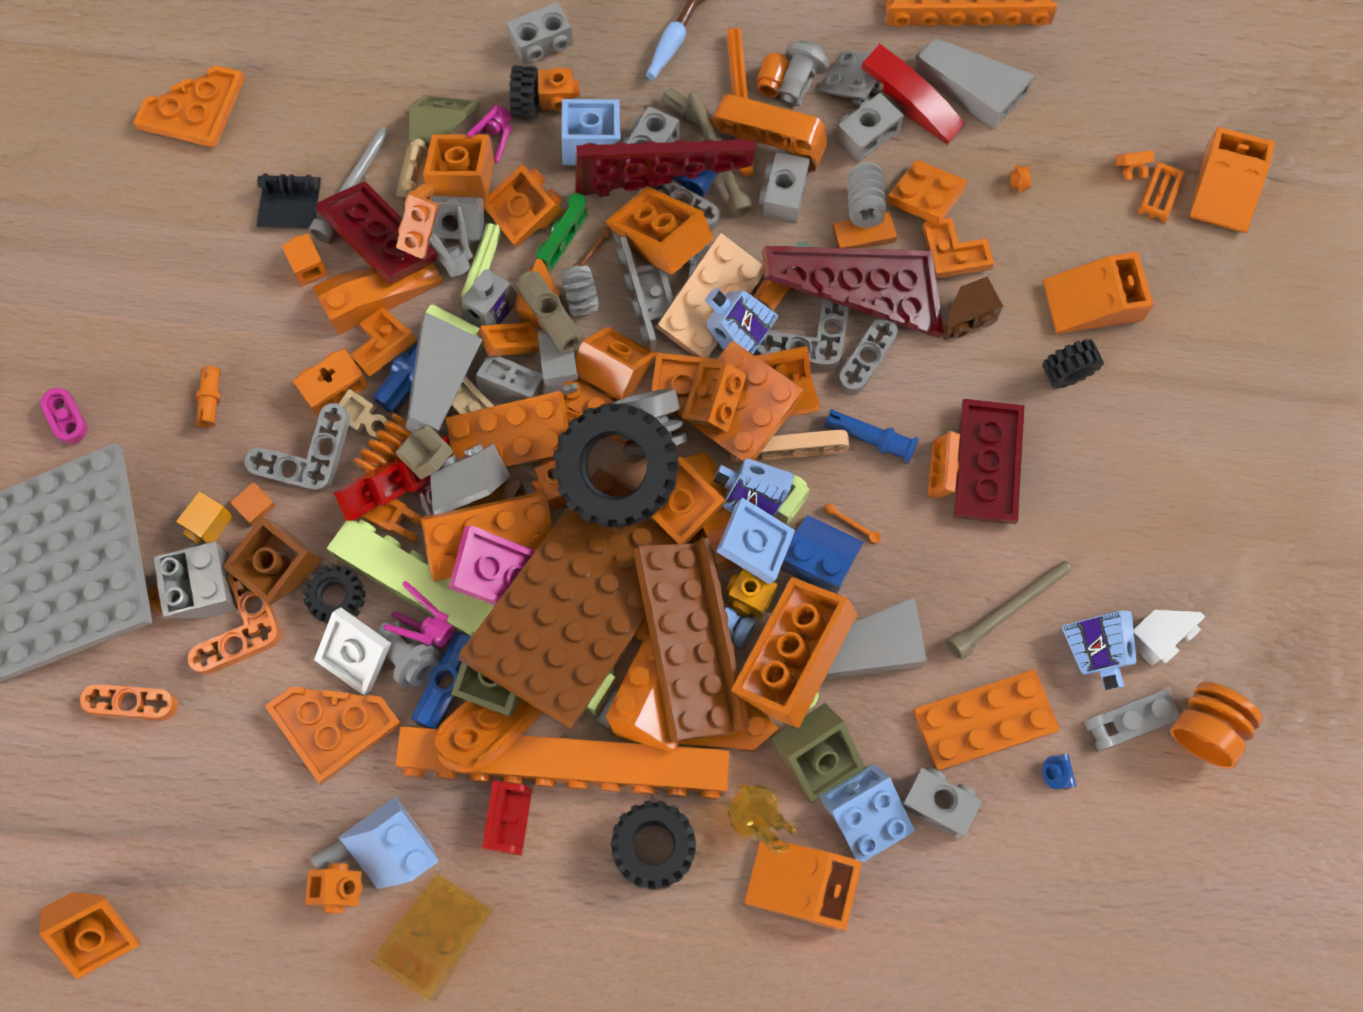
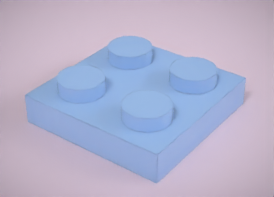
M741 498L736 503L716 552L770 585L777 578L795 530L746 499Z

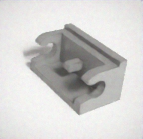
M548 333L538 335L543 380L547 394L560 391L565 395L577 391V384L563 385L564 382L578 379L574 352L561 354Z
M487 356L476 374L477 389L486 398L501 404L543 394V374L500 356Z

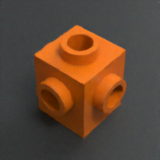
M557 67L554 69L538 70L541 110L562 111V99L580 97L579 80H574L572 68Z
M553 458L541 462L539 467L534 468L536 480L532 481L536 493L541 491L547 493L551 511L568 503L564 497H560L557 490L559 484L557 479L553 478L552 469L556 467V460Z
M329 863L328 869L308 870L305 905L324 906V913L344 914L345 907H359V898L362 894V872L349 871V864Z

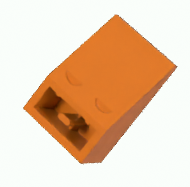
M1217 127L1205 148L1189 218L1247 233L1270 168L1275 141Z
M1138 251L1107 256L1045 278L1042 281L1056 334L1144 321L1154 305Z
M761 837L744 904L837 931H846L862 861L823 850Z

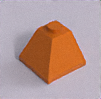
M72 892L41 908L39 935L76 980L140 946V941L104 895Z

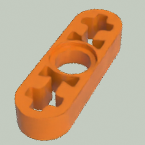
M93 684L86 687L80 696L82 709L95 716L164 721L170 719L178 708L176 697L164 689ZM128 694H135L137 698L136 706L130 711H124L121 707L123 698ZM100 695L104 698L112 699L111 704L99 702L94 705L91 703V700ZM163 699L167 702V706L161 707L160 712L152 706H146V700L158 703Z

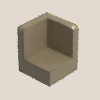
M428 424L412 432L396 450V455L420 479L437 472L453 453L451 447Z

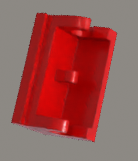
M493 780L482 849L488 852L523 855L532 788L522 784Z

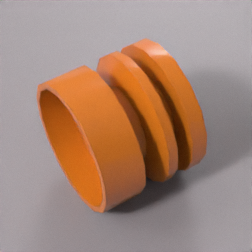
M1202 681L1195 688L1194 695L1188 700L1190 710H1184L1180 713L1170 729L1171 735L1176 742L1196 757L1221 768H1235L1246 750V744L1243 740L1248 741L1254 737L1255 729L1259 728L1263 722V715L1252 702L1236 691L1220 684Z

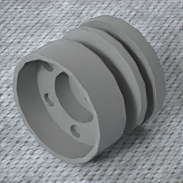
M675 388L642 393L612 403L631 405L652 414L668 429L673 443L676 445L687 441L686 432H671L684 425L683 420L668 419L669 414L680 409ZM620 435V439L623 441L632 440L629 437ZM636 442L629 443L623 447L624 455L645 456L642 448Z

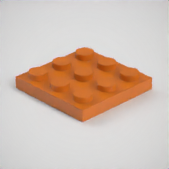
M732 340L716 360V362L729 363L746 374L729 431L724 432L710 425L689 424L741 462L745 459L755 461L806 392ZM687 400L677 411L678 416L681 418L683 416Z

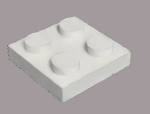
M340 607L333 611L314 660L365 696L372 691L391 643Z

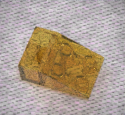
M437 873L390 932L371 962L426 1000L436 1001L493 909Z

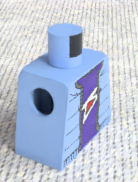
M716 288L705 299V302L714 310L706 322V327L723 350L733 340L753 354L778 318L775 312L743 290L731 291L724 295Z
M745 459L737 473L720 465L712 482L727 489L724 496L727 502L723 507L729 512L733 513L736 503L741 498H744L774 517L790 492L794 474L752 459Z
M1117 611L1063 625L1062 630L1082 674L1100 672L1105 691L1124 687L1120 667L1136 664L1131 611Z

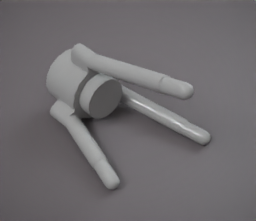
M460 206L456 207L462 250H459L458 246L445 249L435 233L431 235L429 242L437 252L450 277L458 276L468 271L471 267L468 260L473 257L468 246L465 223Z

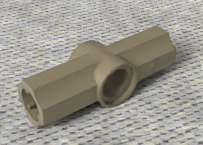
M529 270L520 275V279L515 283L516 288L537 317L540 327L548 333L561 354H570L576 351L581 343L584 342V338L562 307L559 297L552 293L538 271L531 272Z

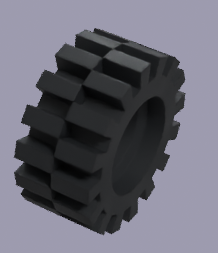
M513 65L512 73L510 74L511 81L509 83L511 117L517 119H536L538 114L537 107H539L538 69L536 66Z
M1084 339L1082 342H1074L1071 346L1068 344L1062 350L1058 349L1055 351L1056 354H1050L1047 357L1048 359L1044 360L1042 364L1052 387L1064 388L1069 384H1076L1079 380H1085L1087 376L1094 375L1095 371H1099L1104 365V361L1094 341Z
M332 564V568L329 569L325 565L321 567V573H318L317 570L312 573L314 576L313 580L309 578L306 580L305 583L308 585V589L303 588V594L306 596L303 599L304 604L320 622L323 621L328 625L333 611L340 607L351 615L355 614L358 616L360 614L358 608L359 606H364L365 602L362 597H365V591L362 589L361 581L348 568L344 566L340 568L338 565ZM334 584L344 586L346 596L342 603L337 606H328L324 603L323 594L329 586Z

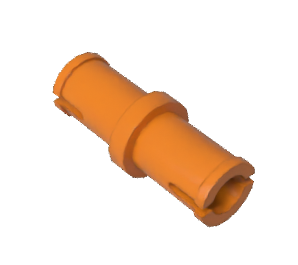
M204 366L201 368L200 388L196 391L195 400L198 402L195 425L206 429L215 427L216 407L220 403L221 398L218 392L221 370L214 366H207V368Z

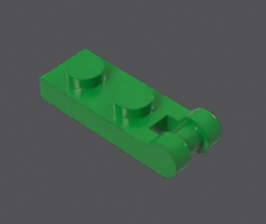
M574 193L569 197L568 210L561 220L557 219L547 241H543L537 248L536 258L544 262L549 274L588 217L586 200L582 194Z

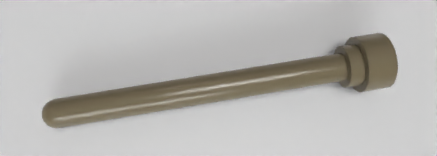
M691 91L688 99L705 139L719 141L699 93ZM732 171L720 173L730 196L727 207L731 216L736 218L749 213L753 209L749 196L745 195L744 192H740Z
M1067 561L1061 562L968 632L954 633L946 639L949 650L959 660L969 656L973 652L972 648L976 646V641L1068 574L1072 569L1071 564Z

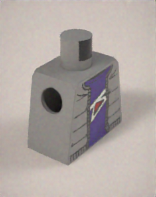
M485 269L480 276L476 277L474 284L462 298V318L478 328L483 325L501 324L515 306L518 294L508 281Z

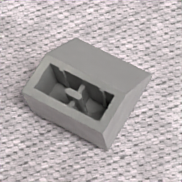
M216 541L153 557L163 618H210L238 610L228 579L229 572L223 568V565L229 559L228 552Z

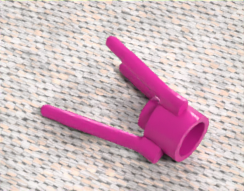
M494 105L488 114L467 133V136L470 138L474 134H481L484 130L495 136L502 133L494 158L496 164L499 163L507 138L513 130V127L509 124L512 120L510 112L503 106Z
M404 581L402 583L403 587L432 613L434 618L427 617L422 624L393 611L391 613L392 617L420 630V633L390 624H385L383 628L395 634L421 641L428 646L434 644L441 649L444 648L454 631V626L447 623L449 616L439 611L409 582Z

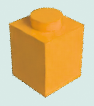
M199 491L176 522L185 529L182 533L183 536L197 545L200 541L207 544L215 542L233 518V515L224 506Z

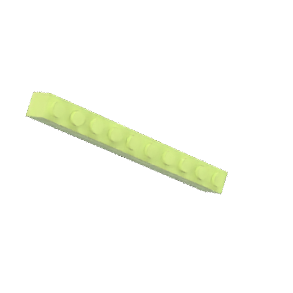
M360 519L358 523L346 521L326 548L334 558L434 617L403 587L402 583L404 581L409 582L439 611L449 616L447 623L453 625L454 630L458 633L471 637L472 632L478 629L493 609L494 605L449 589L451 578L434 582L430 577L429 565L426 564L428 560L414 550L410 554L400 549L402 544L389 535L382 538L375 534L376 529L366 521ZM613 669L586 708V710L596 716L610 696L608 695L609 692H612L617 684L616 677L612 675L614 673Z

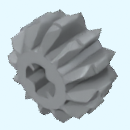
M576 265L563 270L561 279L570 313L573 316H584L597 311L599 303L590 268L587 265Z

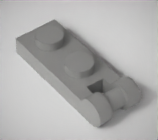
M1165 689L1107 713L1095 716L1084 723L1088 731L1092 730L1097 741L1094 743L1097 751L1102 752L1172 724L1180 713L1168 689ZM1110 723L1115 735L1109 736L1104 725Z

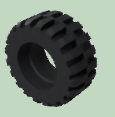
M601 404L599 407H591L583 411V414L578 418L574 417L568 423L569 428L566 432H561L557 440L560 444L553 453V459L556 460V467L552 469L553 478L558 481L559 487L557 490L560 497H564L568 502L567 506L572 512L576 511L579 513L582 519L587 522L597 523L598 526L626 527L652 517L670 499L669 496L675 490L677 484L676 478L677 472H679L678 451L668 429L652 414L627 404ZM611 435H623L631 438L642 448L646 457L647 468L643 481L634 491L623 496H611L601 492L593 485L587 472V459L591 449L598 441Z

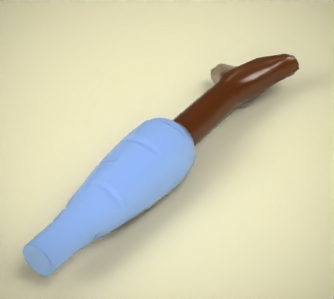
M687 0L676 22L669 23L665 28L657 45L652 63L646 72L648 79L655 80L661 69L677 52L687 33L685 27L697 6L706 0Z

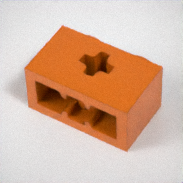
M345 348L329 353L322 362L312 368L304 369L297 378L292 380L317 417H319V413L325 405L330 403L339 404L349 389L358 394L369 387L363 373Z

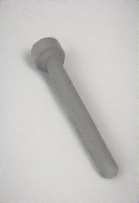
M381 127L378 129L339 192L360 182L389 136L387 128ZM322 216L314 219L308 228L309 233L314 238L324 243H328L335 233L334 228Z

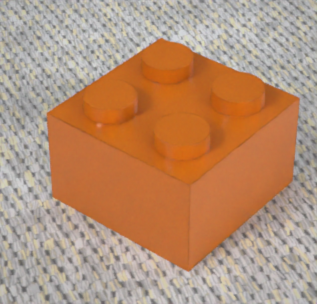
M432 134L423 178L425 184L434 188L433 195L483 198V201H487L494 167V155L489 134H474L471 138L467 134Z

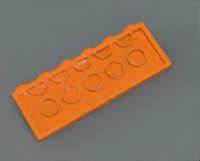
M885 0L886 26H1014L1021 24L1040 26L1052 24L1057 10V3L1052 2V0Z

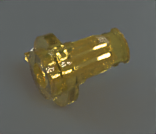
M743 783L740 784V792L734 797L728 809V817L732 829L741 836H755L758 840L765 843L766 847L773 853H781L787 850L788 845L770 827L776 831L785 829L792 835L796 833V829L792 823L785 821L783 815L777 811L778 802L774 793L763 785L745 786Z

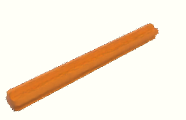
M738 27L729 28L727 30L731 92L732 95L748 99L742 30ZM754 161L751 167L738 169L741 177L753 176Z

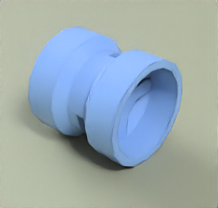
M727 606L725 611L728 615L731 641L734 646L742 649L752 633L756 621L749 617L743 618L739 616L737 610Z

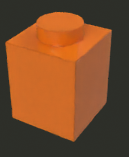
M309 233L293 237L289 242L281 245L302 287L329 275Z

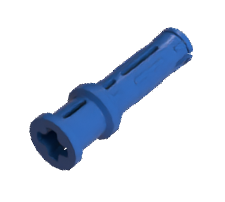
M834 409L830 410V416L828 415L825 422L826 428L845 430L848 436L877 446L880 453L885 454L888 452L903 458L905 463H910L919 438L914 437L911 439L896 433L894 428L890 427L884 430L837 412Z

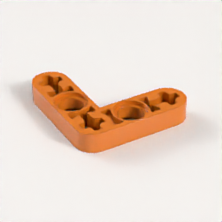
M230 573L228 575L229 583L244 625L197 644L190 650L188 664L200 674H212L271 649L278 644L281 638V630L272 605L262 600L263 605L260 611L253 614L248 613V602L253 598L260 597L251 590L247 591L246 586ZM263 627L272 630L268 633L267 640L257 637L262 634L261 629ZM247 633H248L252 638H254V639L251 640L252 643L254 644V646H252V647H251V642H250L249 639L246 637V634H247ZM239 638L243 642L242 649L237 654H229L227 652L228 643L232 639ZM204 652L212 656L207 659L206 666L198 663L202 659L201 654ZM220 652L221 655H222L224 658L221 660V658H220L219 656L214 655V654H217V653Z

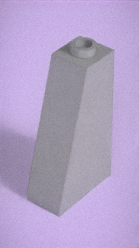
M937 38L928 46H922L915 57V60H917L915 72L930 85L992 129H995L1028 94L1034 78L1028 72Z
M427 312L419 332L405 428L412 433L428 424L438 434L483 339Z
M915 598L905 600L853 623L824 680L922 668L927 660Z

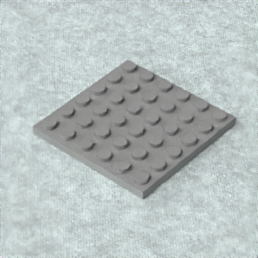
M115 443L0 491V683L152 624L122 446Z

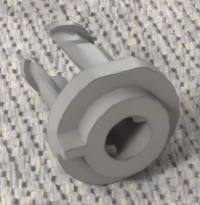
M805 40L788 45L785 55L790 63L783 77V84L777 90V93L782 94L780 100L792 106H800L802 104L801 99L808 91L815 74L825 73L829 66V60L825 56L824 50L815 43Z
M396 621L393 626L401 627V624ZM387 622L379 626L375 632L391 643L386 656L396 666L393 674L394 680L401 687L405 688L419 686L427 682L431 671L439 665L440 655L434 644H431V646L424 643L419 644L415 639L387 631L383 628L385 624H388Z

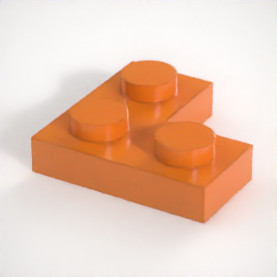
M952 217L944 218L939 226L929 221L923 222L922 231L927 250L933 253L936 279L993 269L994 260L988 238L959 243Z
M382 306L359 323L364 333L371 339L350 354V357L370 377L397 355L404 352L417 339L405 325Z

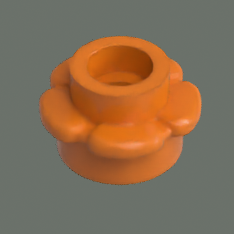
M1015 165L1014 171H1010L1009 174L1010 185L1012 189L1017 188V192L1022 193V190L1031 188L1030 170L1028 166L1020 167Z

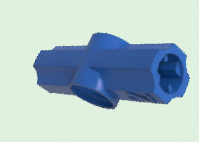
M418 340L408 353L402 352L395 359L391 367V374L373 396L374 401L389 413L395 414L410 396Z
M455 633L439 665L430 673V682L411 717L412 721L425 728L438 729L456 697L451 693L462 661L458 660V656L469 641V636L463 633ZM453 675L454 681L450 687L444 689L439 687L442 677Z

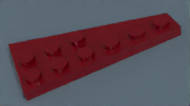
M737 138L729 141L707 139L696 142L677 140L664 143L647 141L631 144L617 142L614 144L597 145L595 143L576 145L574 193H579L583 196L598 193V196L601 198L610 196V192L615 189L623 188L625 191L630 192L644 189L647 186L654 187L672 183L673 177L687 175V179L698 178V173L712 169L715 173H722L751 167L756 152L755 140Z

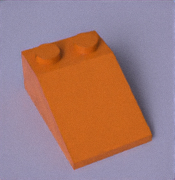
M648 186L606 220L607 226L620 237L626 236L628 244L649 263L671 275L713 240L703 211Z

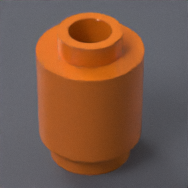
M773 52L764 56L756 80L757 90L760 94L766 97L778 96L777 90L783 84V77L790 63L785 55Z

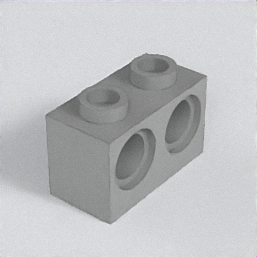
M558 2L506 22L510 41L523 65L531 61H538L546 55L562 51L568 46L573 45L571 26Z
M648 106L644 115H639L636 119L634 131L630 138L626 137L623 142L631 144L647 141L657 143L677 141L679 137V119Z

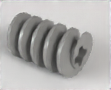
M860 163L854 166L847 175L849 218L858 227L871 228L879 225L884 220L883 214L886 210L883 170L876 163Z

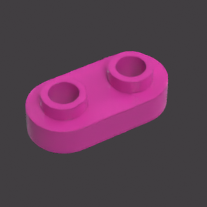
M52 388L45 392L41 398L40 406L54 435L66 444L80 442L86 436L88 426L73 396L63 388ZM64 403L62 408L57 409L59 404ZM76 427V429L69 434L70 429Z

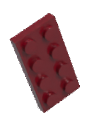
M366 181L317 202V212L389 285L437 260V252L430 245L428 246L426 256L422 259L396 248L399 237L398 229L403 218Z
M963 399L959 430V469L956 475L953 518L1015 525L1018 522L1025 405Z

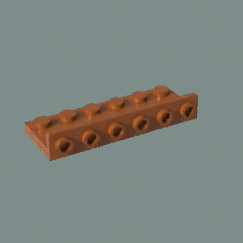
M702 538L694 544L638 546L633 550L671 742L731 735L749 728V713L745 702L731 691L739 674L735 660V647L730 637L728 615L724 609L721 595L722 588L717 576L715 554L711 548L710 539Z

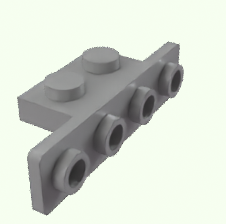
M622 236L620 237L621 248L616 250L620 266L626 265L628 273L624 274L627 290H633L635 299L631 300L635 317L641 316L643 325L639 326L640 336L643 344H649L651 352L657 351L656 337L652 325L659 322L674 300L665 271L652 264L635 268L627 238Z

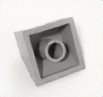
M481 443L466 449L464 451L465 456L458 459L453 454L448 457L437 472L430 475L434 515L452 511L488 496L510 477L494 443L485 447Z

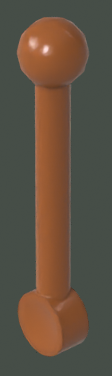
M603 226L601 228L600 236L581 261L572 266H582L587 263L602 241L611 236L612 230L610 227Z

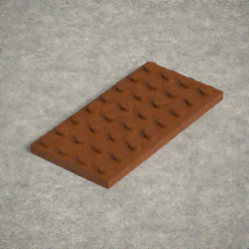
M599 467L590 478L598 490L611 496H623L633 491L612 479L606 471ZM568 507L460 651L458 660L570 729H573L646 620L633 550L638 546L674 545L678 543L652 517L626 527L598 526L594 522H587L581 518L579 513L576 511L572 512ZM700 529L687 544H694L702 537V530Z

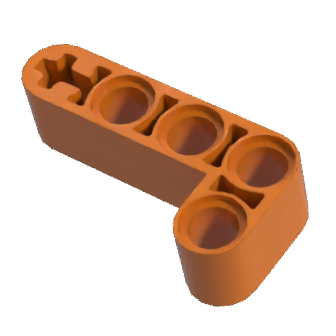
M730 94L723 95L711 118L712 126L719 132L791 151L794 156L810 158L808 172H814L817 169L827 147L825 125L817 117Z

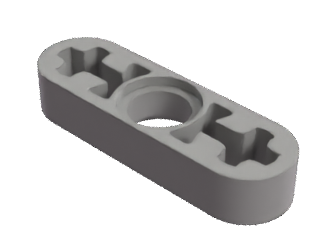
M881 318L872 323L840 372L838 383L844 393L857 395L863 391L895 342L897 336V326L895 323ZM883 329L888 330V335L883 336L880 344L875 343L878 333L883 331ZM864 350H870L875 353L876 360L866 363L861 360L859 354ZM858 368L861 371L857 382H853L852 385L847 383L848 377L851 378Z

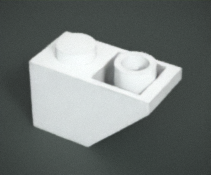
M1154 610L1133 629L1135 650L1151 666L1160 660L1167 663L1179 652L1176 645L1182 639L1188 642L1201 630L1197 624L1205 616L1201 612Z

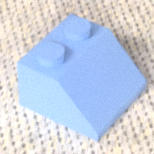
M562 99L563 165H575L576 145L595 143L597 145L614 144L620 142L619 100Z
M394 797L339 836V839L377 889L411 882L439 862L433 846L397 797Z

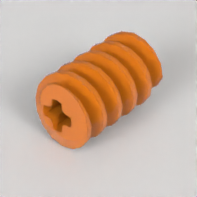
M393 413L391 415L394 422L386 421L384 423V428L387 432L382 430L376 432V437L379 441L369 440L368 446L371 451L367 449L360 451L363 460L353 459V462L366 474L397 458L396 450L411 434V431L405 428L406 421L397 414Z

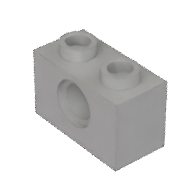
M879 93L872 99H866L857 111L851 115H845L838 122L835 141L859 163L900 131L904 115Z
M779 152L775 153L774 162H768L765 180H769L768 187H762L759 198V205H764L763 217L797 223L810 158ZM779 186H787L788 188L782 189Z
M432 196L431 201L439 206L432 234L435 233L441 242L447 241V239H459L461 243L458 225H451L446 219V215H453L457 218L456 207L460 206L468 243L480 240L484 232L483 198Z
M930 767L927 770L921 768L917 772L902 802L905 811L958 840L965 837L982 800L975 797L976 792L963 784H958L956 787L945 781L946 776L940 771ZM936 793H943L949 798L950 806L948 809L943 810L936 806L934 802Z

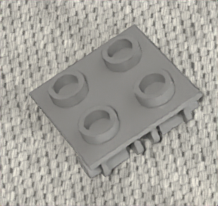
M843 50L817 90L818 93L849 97L852 99V107L858 110L859 106L866 99L870 98V95H874L876 89L880 86L878 80L861 69L863 61L870 53Z

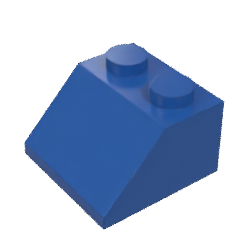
M807 515L790 542L780 570L806 583L838 594L864 542Z

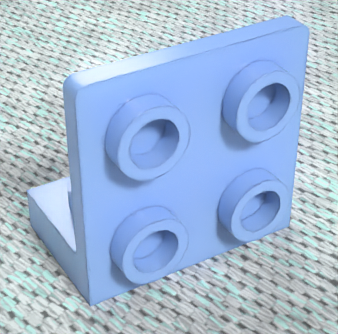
M875 764L818 796L823 807L836 820L854 859L862 861V863L914 832V827L890 777Z

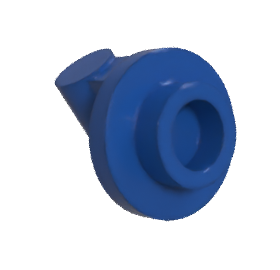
M1069 754L1050 756L1045 760L1042 774L1049 787L1053 789L1077 787Z

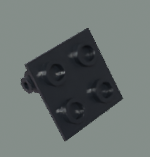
M268 173L258 176L257 185L259 188H262L256 226L264 228L308 229L314 219H316L321 177H312L310 174H307L306 177L294 176V174H289V176L285 174L273 176Z

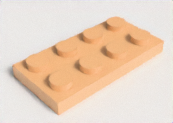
M720 233L655 328L691 355L708 358L718 342L706 327V322L714 311L705 302L707 295L716 288L724 295L728 292L739 290L751 294L764 274V265Z

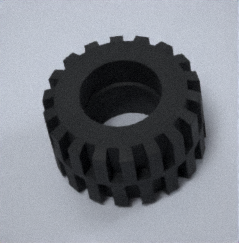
M650 800L644 801V804L639 806L637 804L630 807V811L624 812L619 817L620 821L613 828V837L610 845L613 860L621 874L637 887L648 888L649 890L671 887L670 885L675 882L678 883L683 879V876L691 868L696 849L693 827L690 825L689 819L685 814L679 812L677 807L666 805L663 801L651 803ZM649 826L665 828L671 834L674 842L670 858L657 866L642 863L634 852L635 837L642 829Z

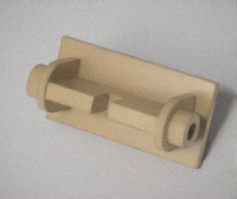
M414 139L409 147L407 146L396 192L397 198L406 199L411 190L414 191L423 183L425 184L423 172L429 149L426 148L425 142L421 139Z

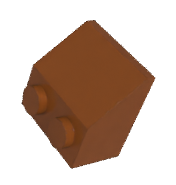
M261 516L223 565V568L263 601L271 605L304 584L322 558L279 523Z

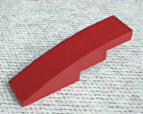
M879 43L863 61L861 69L884 85L882 92L904 106L903 114L945 144L949 145L964 127L965 122L948 102L925 79L882 44Z
M442 436L441 438L450 446L448 437ZM397 457L333 493L345 520L354 521L376 506H385L407 491L418 490L429 483L431 477L429 475L420 479Z

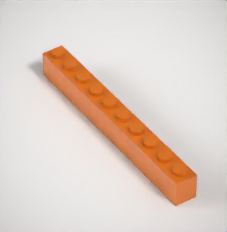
M400 726L395 766L404 771V776L424 778V773H437V778L442 780H456L457 775L470 776L469 781L488 783L490 777L503 778L502 782L522 784V780L535 781V786L547 788L555 787V782L568 783V788L575 790H587L588 785L601 786V791L621 792V787L634 788V793L641 795H653L654 790L667 791V796L687 797V792L700 793V798L708 800H719L720 795H727L729 750L677 747L675 753L645 744L521 735L486 768L475 772L462 773L448 769L438 760L434 746L437 729Z

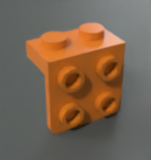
M807 346L756 356L806 392L788 417L807 415L820 410V402L811 377Z

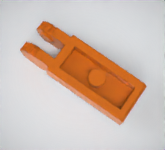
M396 499L385 506H376L360 516V518L392 535L395 533L400 538L414 544L418 537L414 532L399 526L403 517H405L415 525L422 527L421 517H423Z

